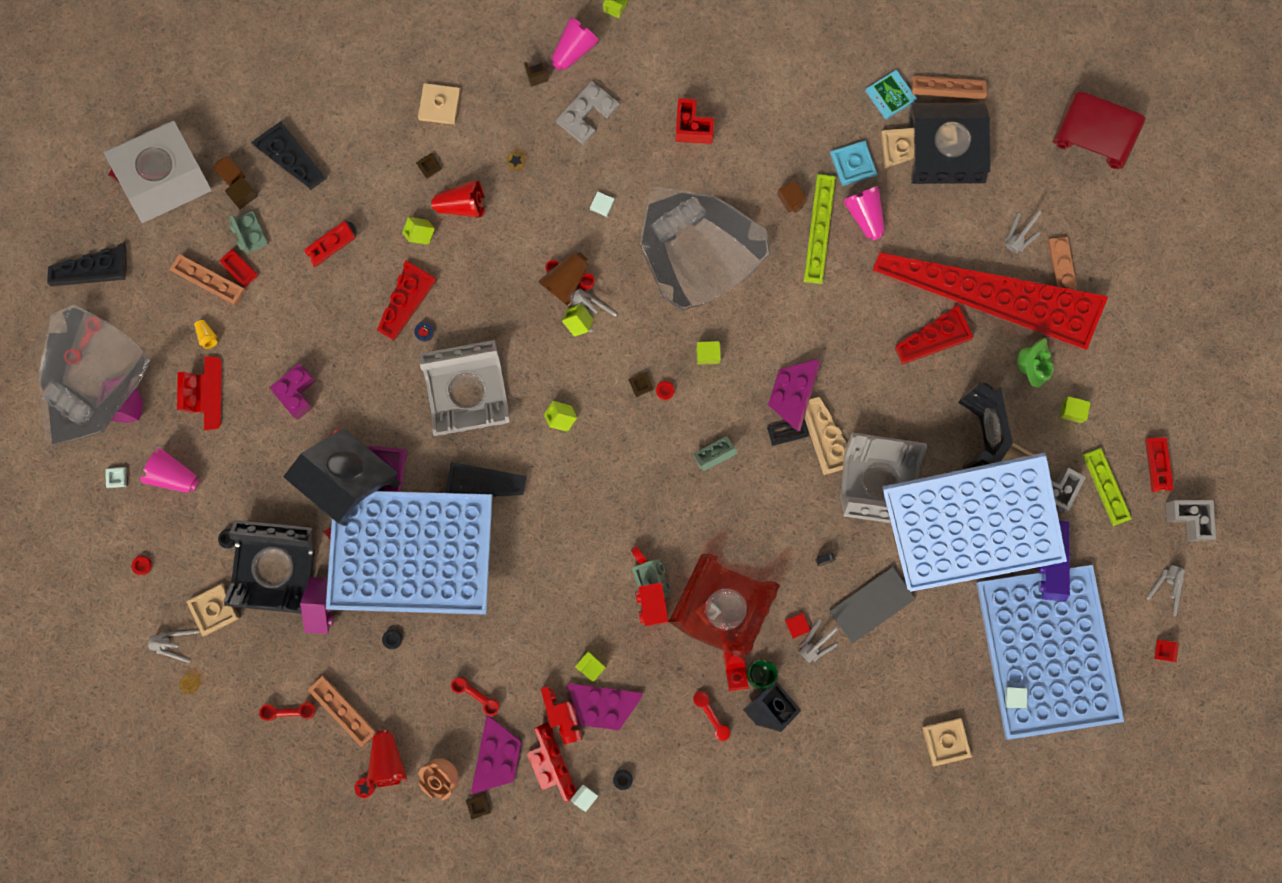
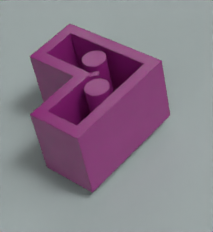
M301 364L296 365L269 387L297 420L312 409V406L302 396V393L316 381Z
M309 578L300 603L304 633L328 634L330 626L334 625V614H331L332 610L326 609L328 578Z

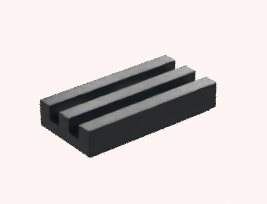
M803 419L800 429L804 434L777 441L774 438L799 431L791 429L773 434V430L791 426L788 422L767 427L771 445L775 446L809 437L805 420Z

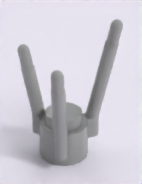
M1041 211L1036 213L1021 234L1016 233L1013 235L1021 213L1017 214L1011 230L1005 239L1007 242L1005 244L1006 248L1013 253L1022 252L1027 245L1040 235V232H1037L1024 243L1025 234L1038 219Z
M578 289L571 299L574 302L572 306L582 303L584 307L588 306L594 313H598V310L590 303L591 300L613 316H617L616 312L592 297L588 292L585 293L582 289Z
M1170 566L1168 570L1164 569L1162 576L1146 598L1149 600L1164 579L1167 578V582L1173 585L1171 598H1175L1173 616H1177L1185 570L1177 566Z
M818 619L805 641L800 645L802 648L799 651L801 656L808 663L815 662L819 657L837 647L838 643H834L821 652L818 650L838 630L837 627H834L815 646L812 643L808 645L822 621Z
M200 630L160 632L159 635H152L150 637L149 649L156 651L157 654H163L190 663V659L165 651L168 647H179V644L170 643L167 637L200 633Z

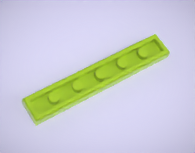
M817 174L803 282L823 283L836 176Z

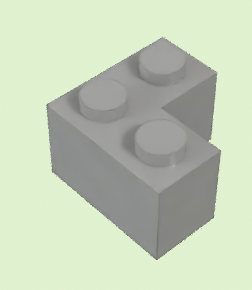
M1070 468L1062 470L1056 482L1051 480L1056 509L1060 513L1069 511L1086 478Z
M1174 500L1166 503L1167 522H1186L1187 541H1211L1216 539L1214 500Z

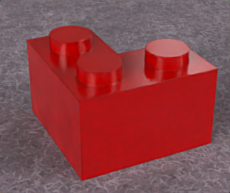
M678 98L675 142L712 144L714 118L695 117L696 99Z
M662 583L638 586L639 591H636L635 595L637 603H641L642 611H638L640 624L644 623V626L648 627L668 623Z

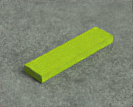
M1102 448L1083 454L1084 461L1112 526L1131 520L1132 517Z

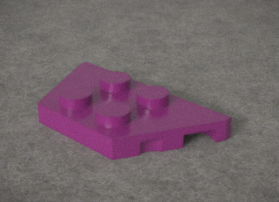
M817 359L780 369L768 403L771 409L797 431L801 429L821 364Z
M572 683L567 685L579 723L582 726L620 731L643 696V693Z
M486 716L471 793L514 782L522 741L490 716Z

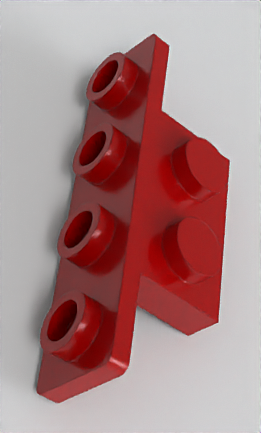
M546 722L534 728L541 747L528 752L527 755L541 789L544 790L558 785L563 800L566 803L571 801L572 797L576 794V787L571 780L568 768L555 742L553 732Z

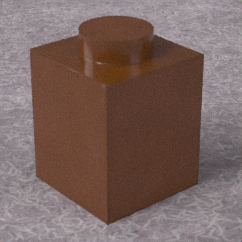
M228 156L218 160L213 167L228 186H231L242 177L243 179L246 178Z
M795 180L778 190L777 195L788 213L794 211V213L798 212L804 207L806 198Z

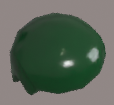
M763 659L753 661L746 671L747 680L754 688L767 689L777 681L778 669L773 662Z

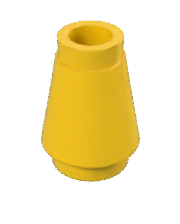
M205 320L197 321L194 326L199 345L203 346L204 349L214 347L217 344L216 334Z

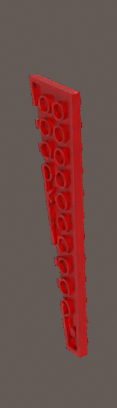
M880 252L872 269L874 272L1084 350L1088 349L1109 297Z

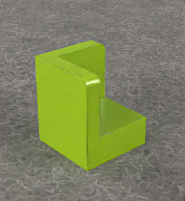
M605 0L603 12L620 18L628 0Z
M408 216L402 233L409 242L428 245L435 228L427 219Z
M582 303L567 308L562 318L564 325L575 337L589 332L594 321Z
M719 341L697 342V364H720Z
M1068 396L1063 399L1059 418L1083 423L1087 421L1091 403Z
M552 401L544 413L549 427L566 432L569 431L577 419L571 405Z
M587 652L575 666L592 682L606 668L590 652Z

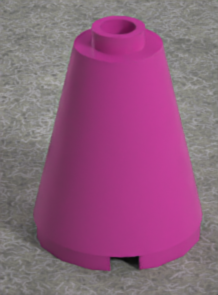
M571 17L551 57L552 65L559 71L561 69L567 70L596 46L599 39L589 29L584 28L579 21Z
M878 186L843 200L844 205L867 239L871 238L874 241L883 237L882 233L885 232Z
M156 448L157 452L152 453L143 471L147 473L145 477L141 476L140 482L189 493L191 490L195 491L199 484L198 476L163 449Z

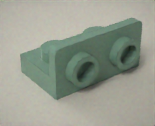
M254 211L237 218L234 215L229 216L231 219L229 225L232 232L236 233L239 238L236 242L240 250L244 249L249 254L268 245Z
M726 436L693 453L699 469H702L704 472L738 453Z
M659 559L632 567L637 586L662 583L664 598L671 596V586L666 581L665 568Z

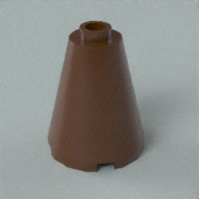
M580 252L578 254L572 253L538 282L568 306L589 265L586 262L588 258Z

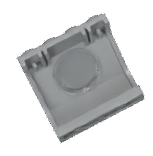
M174 121L164 123L154 130L146 131L143 135L131 138L125 143L113 146L103 152L142 223L212 191Z
M495 340L419 354L420 368L424 372L434 436L464 432L466 430L502 425L510 422L501 363ZM475 385L482 391L481 398L471 406L458 405L454 401L453 395L459 387Z
M852 432L848 443H845L840 492L843 517L891 523L883 486L919 479L920 466L927 450L926 443Z

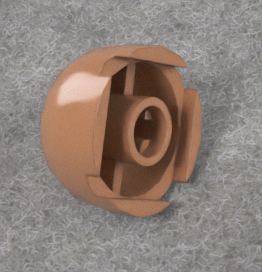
M436 758L430 760L418 772L420 777L418 781L419 786L424 793L433 799L435 796L441 798L440 800L449 798L458 786V771L446 759Z

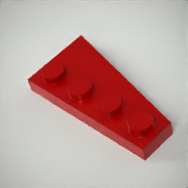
M406 260L403 264V271L398 276L397 286L390 296L391 300L388 308H385L377 328L379 333L392 341H395L437 281L433 276Z
M957 305L948 313L941 315L933 323H929L919 332L914 333L897 344L895 350L901 364L904 365L973 340V335L959 305Z

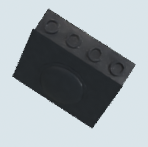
M344 428L302 452L283 476L335 522L344 526H348L351 522L348 516L360 501L385 485L397 488L401 483L396 478L398 476L397 471Z

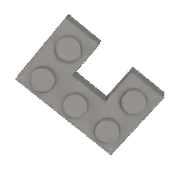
M591 81L558 117L556 123L582 145H585L596 133V130L583 119L593 108L608 119L620 106V103Z

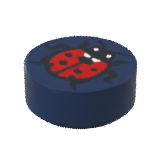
M421 322L415 327L414 334L419 341L427 342L432 339L434 330L429 323Z

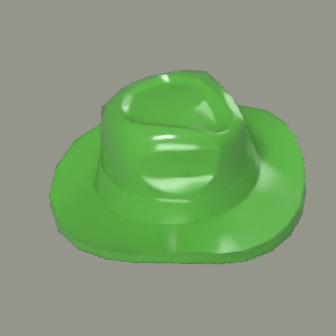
M1043 338L1032 347L1025 346L1022 348L1017 359L1019 370L1022 374L1028 376L1031 385L1036 388L1043 385L1053 374V363H1051L1047 339Z

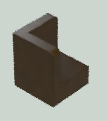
M524 62L525 72L531 87L548 82L547 72L544 70L542 63L529 67L528 63Z
M243 177L225 189L226 194L240 210L258 197Z

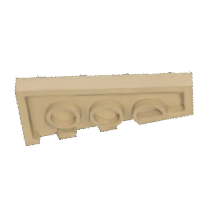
M955 125L941 126L937 130L935 144L938 150L957 144ZM914 128L881 131L885 168L914 159Z
M820 397L810 399L804 418L823 475L843 470L846 441L842 437L840 429L832 421V416Z

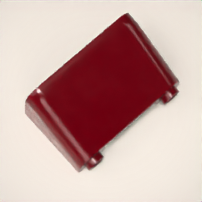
M1076 92L1065 107L1052 143L1056 144L1060 149L1070 148L1074 144L1108 157L1106 162L1110 168L1122 169L1129 158L1146 118L1138 112L1091 94Z

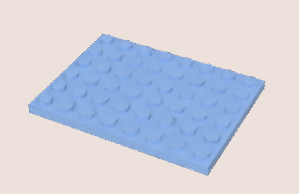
M1045 453L883 486L907 589L910 592L1067 562Z
M375 491L356 505L348 516L351 519L348 526L338 524L332 519L326 609L487 615L493 496L485 494Z
M1093 565L1070 568V596L1066 602L1042 599V593L1038 590L1039 581H1042L1041 574L1039 573L976 582L1006 740L1124 722ZM1005 687L1027 688V709L1006 708Z

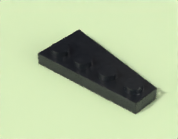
M281 121L251 142L254 147L308 189L312 190L326 180Z
M121 243L117 245L118 247L112 249L105 248L93 255L89 253L77 260L70 259L48 266L47 284L51 287L126 280V245Z
M451 462L445 493L492 495L493 497L524 495L527 476Z

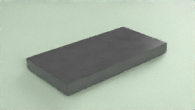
M891 567L829 612L853 644L914 601L915 597L907 589V586L895 569Z

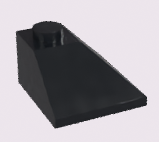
M777 681L773 686L761 692L743 709L755 725L779 732L783 731L801 712Z

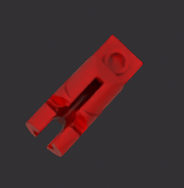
M732 625L733 643L728 641L726 626L720 628L729 692L748 689L743 646L738 625Z
M549 686L541 688L550 727L559 725L558 731L564 745L583 740L581 730L571 729L579 723L575 707L572 703L568 701L554 705L553 702L557 701L554 689L550 690Z

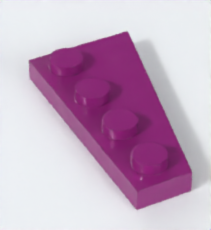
M369 445V449L398 472L396 478L401 482L397 488L385 485L377 491L401 492L408 451Z

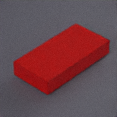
M233 248L219 260L244 288L259 276Z

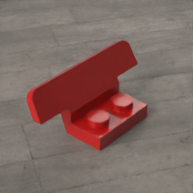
M204 356V374L195 375L184 371L177 372V410L187 413H204L203 430L206 431L217 430L221 426L222 362L218 357Z

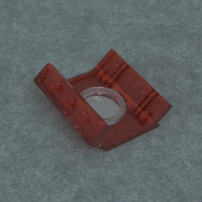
M712 553L701 554L671 615L669 623L693 639L743 658L744 655H749L753 649L755 639L762 629L761 626L765 617L769 614L770 606L777 596L780 585L775 581H756L726 569L716 562L718 557Z

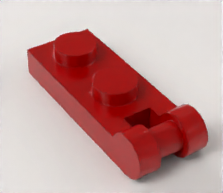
M344 221L308 246L304 252L307 256H310L313 267H317L324 260L356 239V236L348 223Z
M1167 437L1145 439L1151 492H1159L1160 490L1172 491L1173 479ZM1163 476L1164 482H1159V477Z

